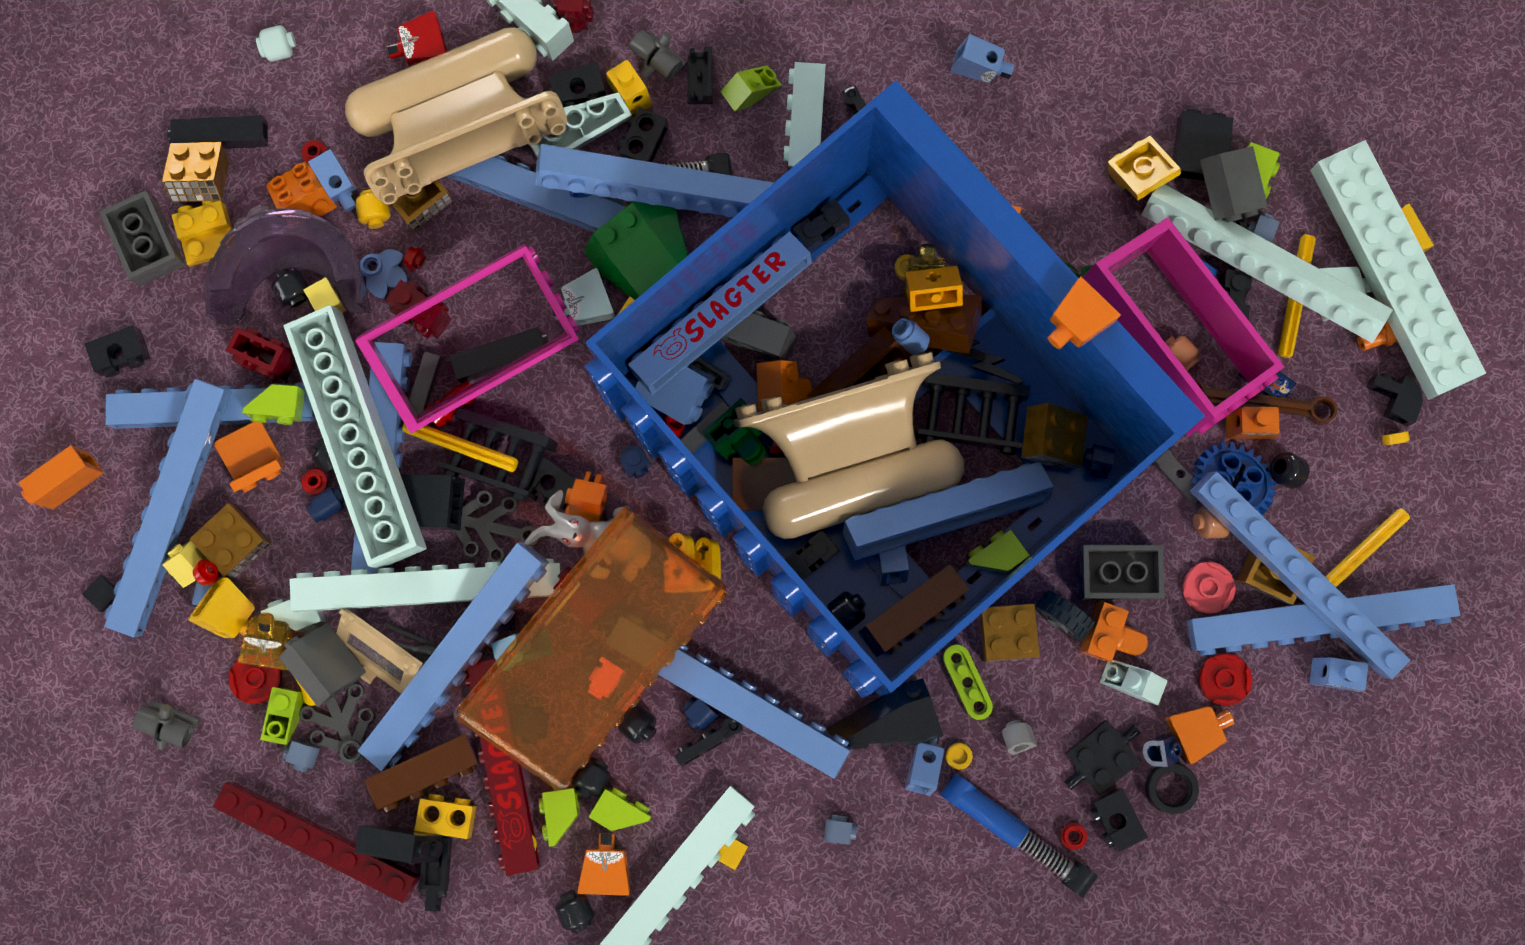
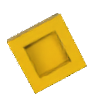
M736 839L729 847L724 844L718 851L721 855L718 861L736 870L748 846Z

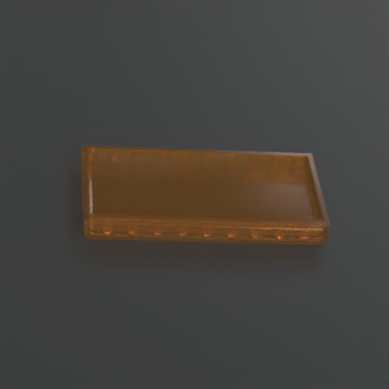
M625 505L453 712L454 718L556 791L561 788L565 789L571 783L573 774L578 768L582 769L588 763L593 750L600 748L604 744L608 732L620 725L624 718V713L629 707L633 708L639 702L644 689L651 687L655 683L659 671L664 666L667 667L675 658V652L680 646L683 647L690 641L695 628L707 621L710 610L715 605L722 603L727 595L725 592L726 585L721 579Z

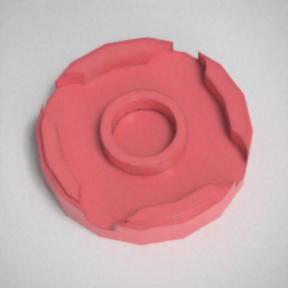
M1215 562L1199 563L1191 567L1184 576L1182 583L1183 596L1188 605L1198 612L1204 614L1218 613L1226 609L1234 599L1236 587L1233 576L1221 564Z

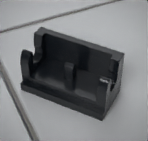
M704 47L703 52H695V48L689 50L687 104H713L712 47Z

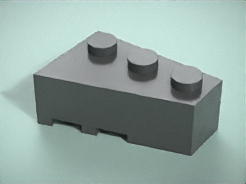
M757 310L721 338V340L737 347L757 352L756 355L763 358L766 355L784 361H789L797 341V337L787 321L780 318H774V321L764 318L765 314Z

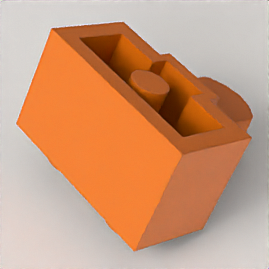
M778 360L756 364L758 412L763 411L760 401L767 398L781 396L782 403L787 405L809 399L807 395L813 390L810 380L798 377L797 362Z
M587 471L584 480L575 479L573 488H568L565 504L569 505H567L565 513L583 517L588 522L604 521L607 485L602 484V474L597 473L594 482H592L593 473Z
M1096 602L1091 615L1095 625L1082 642L1079 652L1103 661H1112L1116 650L1129 655L1142 654L1147 648L1148 640L1143 632L1125 626L1129 613L1128 610L1106 602Z

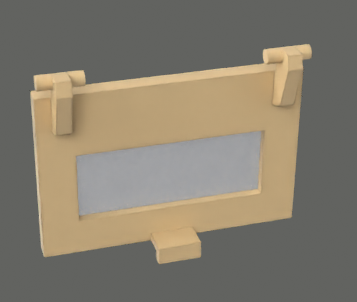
M347 608L345 610L341 609L339 612L341 617L336 634L358 662L364 666L363 668L366 670V673L361 679L371 684L377 676L402 694L421 669L423 663Z

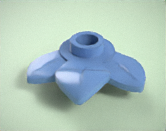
M386 249L379 255L368 254L362 258L360 271L366 277L367 289L377 298L384 299L388 287L395 288L400 280L408 283L405 272L398 266L404 257L402 253L394 249ZM377 263V269L370 271L369 265Z

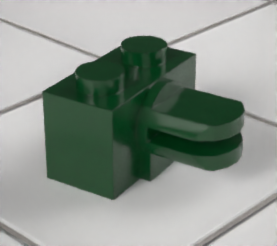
M740 398L702 433L713 448L728 461H731L738 454L743 461L754 465L764 458L766 450L758 439L762 431L751 427L734 426L733 420L738 418L735 408L747 405Z

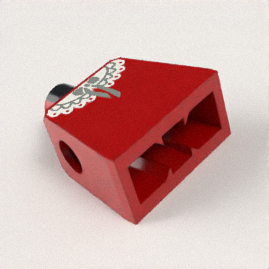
M434 10L398 26L397 30L400 41L387 44L390 58L394 59L405 56L410 67L447 52L440 23Z

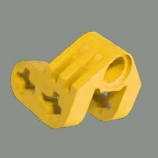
M682 533L673 534L668 541V559L664 560L663 563L664 591L694 592L716 588L721 581L719 543L714 539L700 538L694 546V541L690 535Z

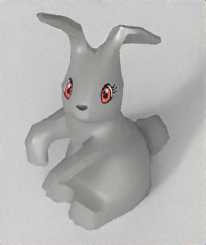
M562 490L552 495L545 509L552 517L554 524L552 526H541L534 530L526 539L525 545H530L539 537L550 536L558 539L567 547H582L587 562L586 571L593 578L605 579L609 575L610 570L598 564L599 555H602L608 565L611 564V561L619 565L621 575L628 582L633 580L638 568H643L650 558V525L645 521L635 519L634 512L628 506L614 509V518L608 521L588 522L583 517L559 512L563 498Z

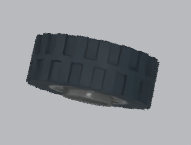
M1046 590L1035 606V610L1051 625L1081 642L1084 641L1095 625V622L1076 605L1049 590Z

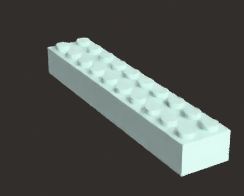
M1366 140L1318 161L1310 171L1376 300L1393 309L1387 321L1427 399L1430 400L1486 374Z
M329 305L283 325L367 565L381 569L426 550L427 547L343 313Z

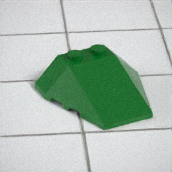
M636 201L632 202L596 230L584 250L599 273L634 300L688 256L685 247V237L681 232L678 221L680 219L678 211L673 207L650 205Z

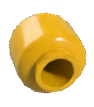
M371 189L362 191L360 196L356 198V212L358 221L361 224L368 225L370 229H377L383 227V222L390 219L389 205L378 200Z

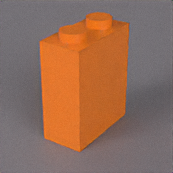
M70 445L18 483L23 489L21 494L28 503L53 510L104 474V472L90 452Z

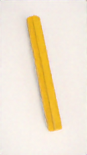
M1304 234L1300 238L1297 257L1309 264L1312 262L1316 241L1315 236ZM1290 297L1288 298L1278 349V356L1284 358L1293 356L1303 307L1301 303Z
M405 423L402 426L403 432L504 470L514 472L517 468L518 460L512 456L429 426H424L413 433L409 432Z
M1402 508L1397 509L1325 577L1337 587L1410 519L1409 514Z

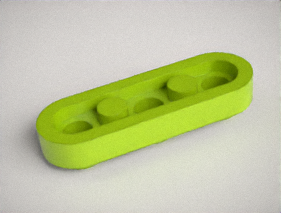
M952 645L943 654V662L967 714L975 720L986 719L993 709L988 692L968 650L961 645ZM954 653L961 656L959 663L952 662L951 656ZM965 677L972 680V685L969 688L963 686L962 681ZM977 701L983 704V710L980 712L974 709V704Z

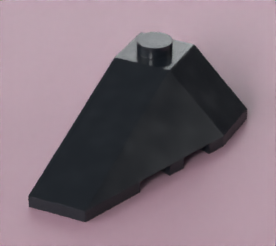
M923 678L900 685L892 693L875 699L827 728L829 735L834 737L835 734L844 737L849 741L848 746L853 749L866 748L869 744L883 743L884 747L893 746V742H908V745H917L943 736L931 696Z

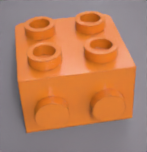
M305 161L295 165L284 174L274 177L266 185L279 214L293 233L337 208L310 164Z
M252 422L218 439L214 444L233 478L229 484L234 492L242 489L243 493L257 486L256 481L264 477L267 481L281 474L279 470L285 465L263 423Z

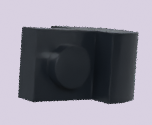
M1377 374L1370 378L1366 388L1390 398L1383 417L1407 427L1416 423L1422 407L1423 397L1420 387L1411 377L1405 375L1399 378L1397 382H1395L1394 377L1387 374Z

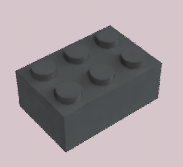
M147 190L99 211L128 279L139 287L186 266L157 199Z
M1083 545L1078 548L1079 600H1161L1165 598L1163 545Z

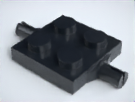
M1104 720L1065 752L1066 756L1073 763L1076 773L1064 781V783L1072 791L1079 783L1085 781L1101 796L1141 763L1131 750L1129 744L1131 740L1140 734V731L1137 730L1138 728L1132 725L1127 731L1120 734L1108 720Z

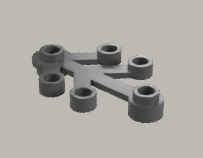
M481 491L477 494L476 499L463 506L461 531H449L456 532L464 545L463 551L465 555L476 557L480 553V546L472 541L465 527L476 529L489 551V559L492 562H503L505 552L498 547L490 533L516 538L520 542H525L524 534L528 531L533 532L536 528L525 526L520 529L494 523L495 520L505 514L513 513L518 509L517 500L511 497L504 498L501 505L478 519L469 517L470 514L482 506L489 507L493 503L492 494L488 491ZM487 494L489 501L481 503V496ZM509 500L514 501L512 509H506L505 505ZM540 537L535 542L531 543L529 546L533 547L537 545L540 540ZM470 545L476 546V551L473 554H469L467 551ZM497 550L500 551L501 558L494 560L493 553Z
M353 684L349 687V696L343 711H341L336 697L326 702L331 717L317 712L312 706L303 707L299 713L301 720L304 722H315L338 731L342 741L327 737L326 733L322 730H315L310 735V742L314 746H325L338 751L341 760L351 765L357 764L364 759V756L358 750L363 744L362 741L369 723H372L375 719V712L371 708L361 709L358 713L359 723L352 736L348 726L359 699L365 695V689L360 684ZM354 687H359L361 690L358 697L352 694ZM307 709H310L313 713L310 719L304 717V712ZM365 711L371 713V718L368 721L362 718V714ZM317 733L323 736V740L320 743H316L314 740V736ZM351 746L357 748L355 756H351L348 752Z

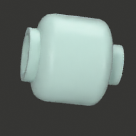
M281 25L261 30L259 37L256 38L261 57H266L271 62L291 57L293 53L292 47H296L293 33L287 32Z

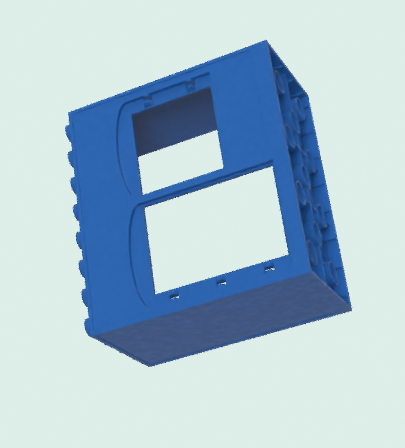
M897 80L585 342L593 359L584 368L590 374V379L597 386L596 389L601 394L605 404L620 421L624 418L631 425V430L635 433V438L654 460L659 456L663 458L662 462L666 465L665 469L669 472V477L684 495L690 499L695 494L699 499L698 503L704 513L703 516L722 538L732 530L737 533L732 537L737 547V555L757 578L767 569L772 573L774 578L770 582L772 583L773 597L792 618L802 609L813 620L808 624L807 636L827 658L837 649L851 664L842 673V676L862 698L871 695L873 692L879 697L892 693L1205 417L1118 321L1079 348L1070 340L1060 350L1049 342L1047 337L1057 328L1050 321V318L1079 278ZM887 198H890L920 233L933 244V247L951 266L958 267L961 278L976 294H981V300L990 310L980 318L974 337L980 344L971 348L1004 358V362L994 366L1023 380L1022 385L1030 386L1029 398L1026 401H1022L1018 407L1014 442L1023 443L1027 407L1051 403L1088 416L1084 455L1086 449H1091L1093 444L1115 449L1113 466L1107 479L1086 475L1087 464L1085 463L1082 464V467L1062 470L1042 464L1054 486L1050 500L1032 506L1004 531V533L1012 530L1030 556L1007 573L971 568L966 564L957 572L969 588L963 594L966 599L954 608L951 605L945 607L942 610L945 615L933 624L930 620L921 625L924 630L911 639L909 635L900 641L903 646L891 655L886 651L877 658L858 631L928 581L930 578L906 552L909 566L907 582L881 586L877 554L854 560L843 536L844 523L822 529L840 551L803 581L785 559L793 552L801 549L819 531L792 539H782L775 536L764 522L763 511H742L732 500L733 459L731 461L725 459L713 448L708 440L693 454L680 441L722 401L730 408L742 398L747 404H755L758 412L757 382L720 342L721 339L700 356L733 377L726 390H718L714 387L711 395L704 400L701 406L703 410L699 419L693 422V424H685L684 433L678 438L662 420L663 417L668 415L650 406L635 389L639 380L633 375L628 365L636 353L645 351L651 346L652 341L657 336L667 333L676 320L685 318L692 312L693 307L697 303L704 302L712 296V292L718 286L729 282L737 270L746 268L752 263V259L758 253H764L769 249L777 237L784 236L789 231L793 234V227L806 218L810 221L819 215L820 209L833 199H836L850 218L849 228L810 254L812 262ZM859 201L861 205L850 213L848 210ZM831 228L828 229V230L825 231L821 236H822V237L825 236V235L828 234L832 229H831ZM942 350L934 357V361H940L941 368L933 373L1016 384L974 369L971 365L979 362L947 352V350ZM923 382L916 392L914 402L929 389L923 387ZM970 394L967 397V401L981 415L982 399L980 395ZM996 397L992 404L990 427L1004 440L1008 402H1006L1005 398ZM762 432L758 436L766 450L764 458H785L780 453L779 455L770 454L773 440L768 435ZM1021 450L1020 452H1016V453H1015L1016 456H1017L1024 464H1026V463H1029V464L1036 463V462H1034V461L1021 458V456H1022V450ZM1036 518H1039L1042 523L1031 532L1027 526ZM978 570L982 576L970 585L966 580ZM844 591L850 592L853 595L859 594L866 603L864 607L865 618L849 631H846L827 609L829 602Z

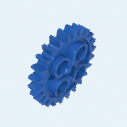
M1223 442L1218 447L1212 445L1195 461L1194 464L1196 466L1191 471L1195 474L1191 479L1192 483L1197 484L1208 472H1218L1231 485L1235 479L1234 476L1242 466L1244 469L1235 481L1233 488L1261 515L1273 504L1272 498L1276 495V492L1272 489L1277 485L1276 482L1270 481V472H1266L1269 463H1260L1263 456L1260 455L1255 458L1253 456L1254 449L1249 450L1248 453L1245 452L1244 444H1241L1236 449L1234 442H1231L1227 447Z

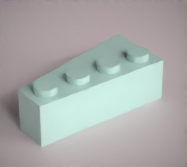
M486 0L492 7L496 4L501 9L499 13L506 22L510 24L513 21L518 26V29L524 30L536 44V51L543 58L548 56L553 61L574 42L569 22L563 17L559 19L551 6L543 7L544 4L541 0Z
M795 62L794 69H789V84H793V95L788 94L787 110H792L791 120H786L785 136H790L789 146H784V161H788V167H794L821 143L826 64Z
M619 92L578 105L564 107L567 116L564 133L561 135L550 134L545 136L540 143L530 145L536 157H538L541 144L578 150L630 120L631 113Z

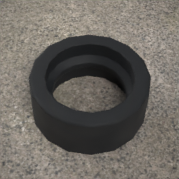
M1175 763L1169 767L1153 768L1147 776L1145 791L1149 802L1157 810L1168 814H1181L1191 809L1197 801L1199 785L1197 778L1190 769ZM1166 773H1177L1187 783L1186 797L1177 804H1167L1157 794V782Z

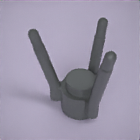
M391 623L386 624L387 628L421 643L418 647L394 642L405 651L416 653V659L423 663L422 666L438 647L435 645V641L426 640ZM393 663L389 664V668L391 669L398 668Z

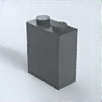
M1253 146L1200 160L1215 220L1226 218L1228 223L1242 219V216L1247 218L1258 215L1257 209L1268 207Z
M328 622L319 628L316 625L312 626L303 633L304 637L300 639L298 636H295L284 645L286 650L279 656L318 707L355 684L366 673V670Z

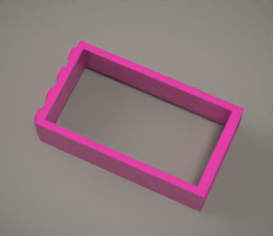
M1168 217L1095 263L1082 277L1121 314L1117 321L1205 415L1203 419L1186 433L1188 437L1196 431L1200 435L1265 389V387L1279 378L1276 373L1284 368V365ZM1146 251L1248 382L1247 385L1216 407L1213 406L1112 274Z
M525 244L359 335L355 340L410 433L417 431L579 340L576 333L580 332L572 316H565L563 310L567 309L560 294L556 293L554 295L550 287L554 284L547 271L543 270L540 272L537 263L541 261L533 247L527 249ZM523 257L565 333L417 415L373 339Z

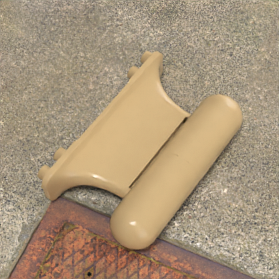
M515 27L501 29L359 87L348 96L345 103L346 118L350 126L358 134L374 137L390 131L394 133V145L391 154L368 164L364 170L365 179L378 200L387 205L393 204L397 201V197L407 193L411 195L417 194L421 191L422 187L431 184L435 180L513 148L526 144L536 145L540 143L543 137L550 134L561 135L564 133L567 116L560 98L555 92L546 91L526 99L518 95L509 84L526 76L537 62L535 43L524 30Z
M932 352L910 356L912 367H909L907 359L889 362L885 364L887 374L875 377L874 380L793 404H783L780 396L761 400L763 411L757 412L755 404H747L735 408L738 418L733 420L734 426L755 428L768 435L783 451L796 479L794 483L771 491L764 501L762 509L763 519L767 528L775 536L782 539L796 538L844 523L845 520L854 515H864L880 507L894 506L903 500H914L930 492L944 491L960 482L964 473V459L951 442L941 439L916 445L913 405L916 392L926 377L941 368L940 361H934Z

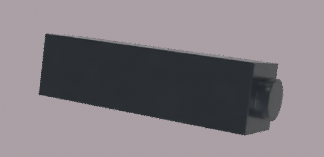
M262 115L170 119L167 138L170 144L222 142L224 149L268 147V122Z
M539 327L449 355L456 379L461 384L465 380L472 381L490 375L549 342L547 333L542 334Z

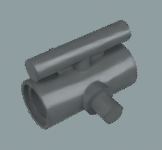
M641 30L632 39L629 48L644 60L642 63L643 68L640 71L643 77L649 78L652 72L657 71L665 79L670 80L688 64L669 48L668 43L672 36L668 32H663L660 38H657L650 31Z
M151 700L148 707L142 706L137 712L133 721V729L154 737L157 749H165L167 743L185 748L193 735L194 728H198L201 719L172 708L170 705Z

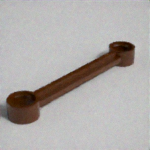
M1193 379L1212 404L1219 405L1237 392L1207 388L1201 381ZM1256 394L1240 406L1279 407V413L1306 416L1316 425L1329 423L1337 414L1336 403L1331 398L1324 396L1310 402ZM1324 403L1329 407L1331 413L1328 419H1320L1315 415V404Z

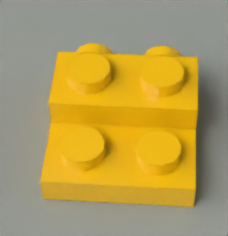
M1151 136L1137 141L1131 148L1121 154L1114 155L1108 161V174L1123 190L1127 188L1137 201L1181 174V168Z
M202 201V206L196 208L182 206L177 209L178 213L172 214L177 238L182 243L189 267L238 253L227 207L222 201Z

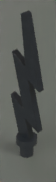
M974 339L972 347L980 344V342ZM971 348L969 354L947 350V352L979 362L971 365L974 369L1018 385L1023 384L1021 378L994 366L1004 362V358Z

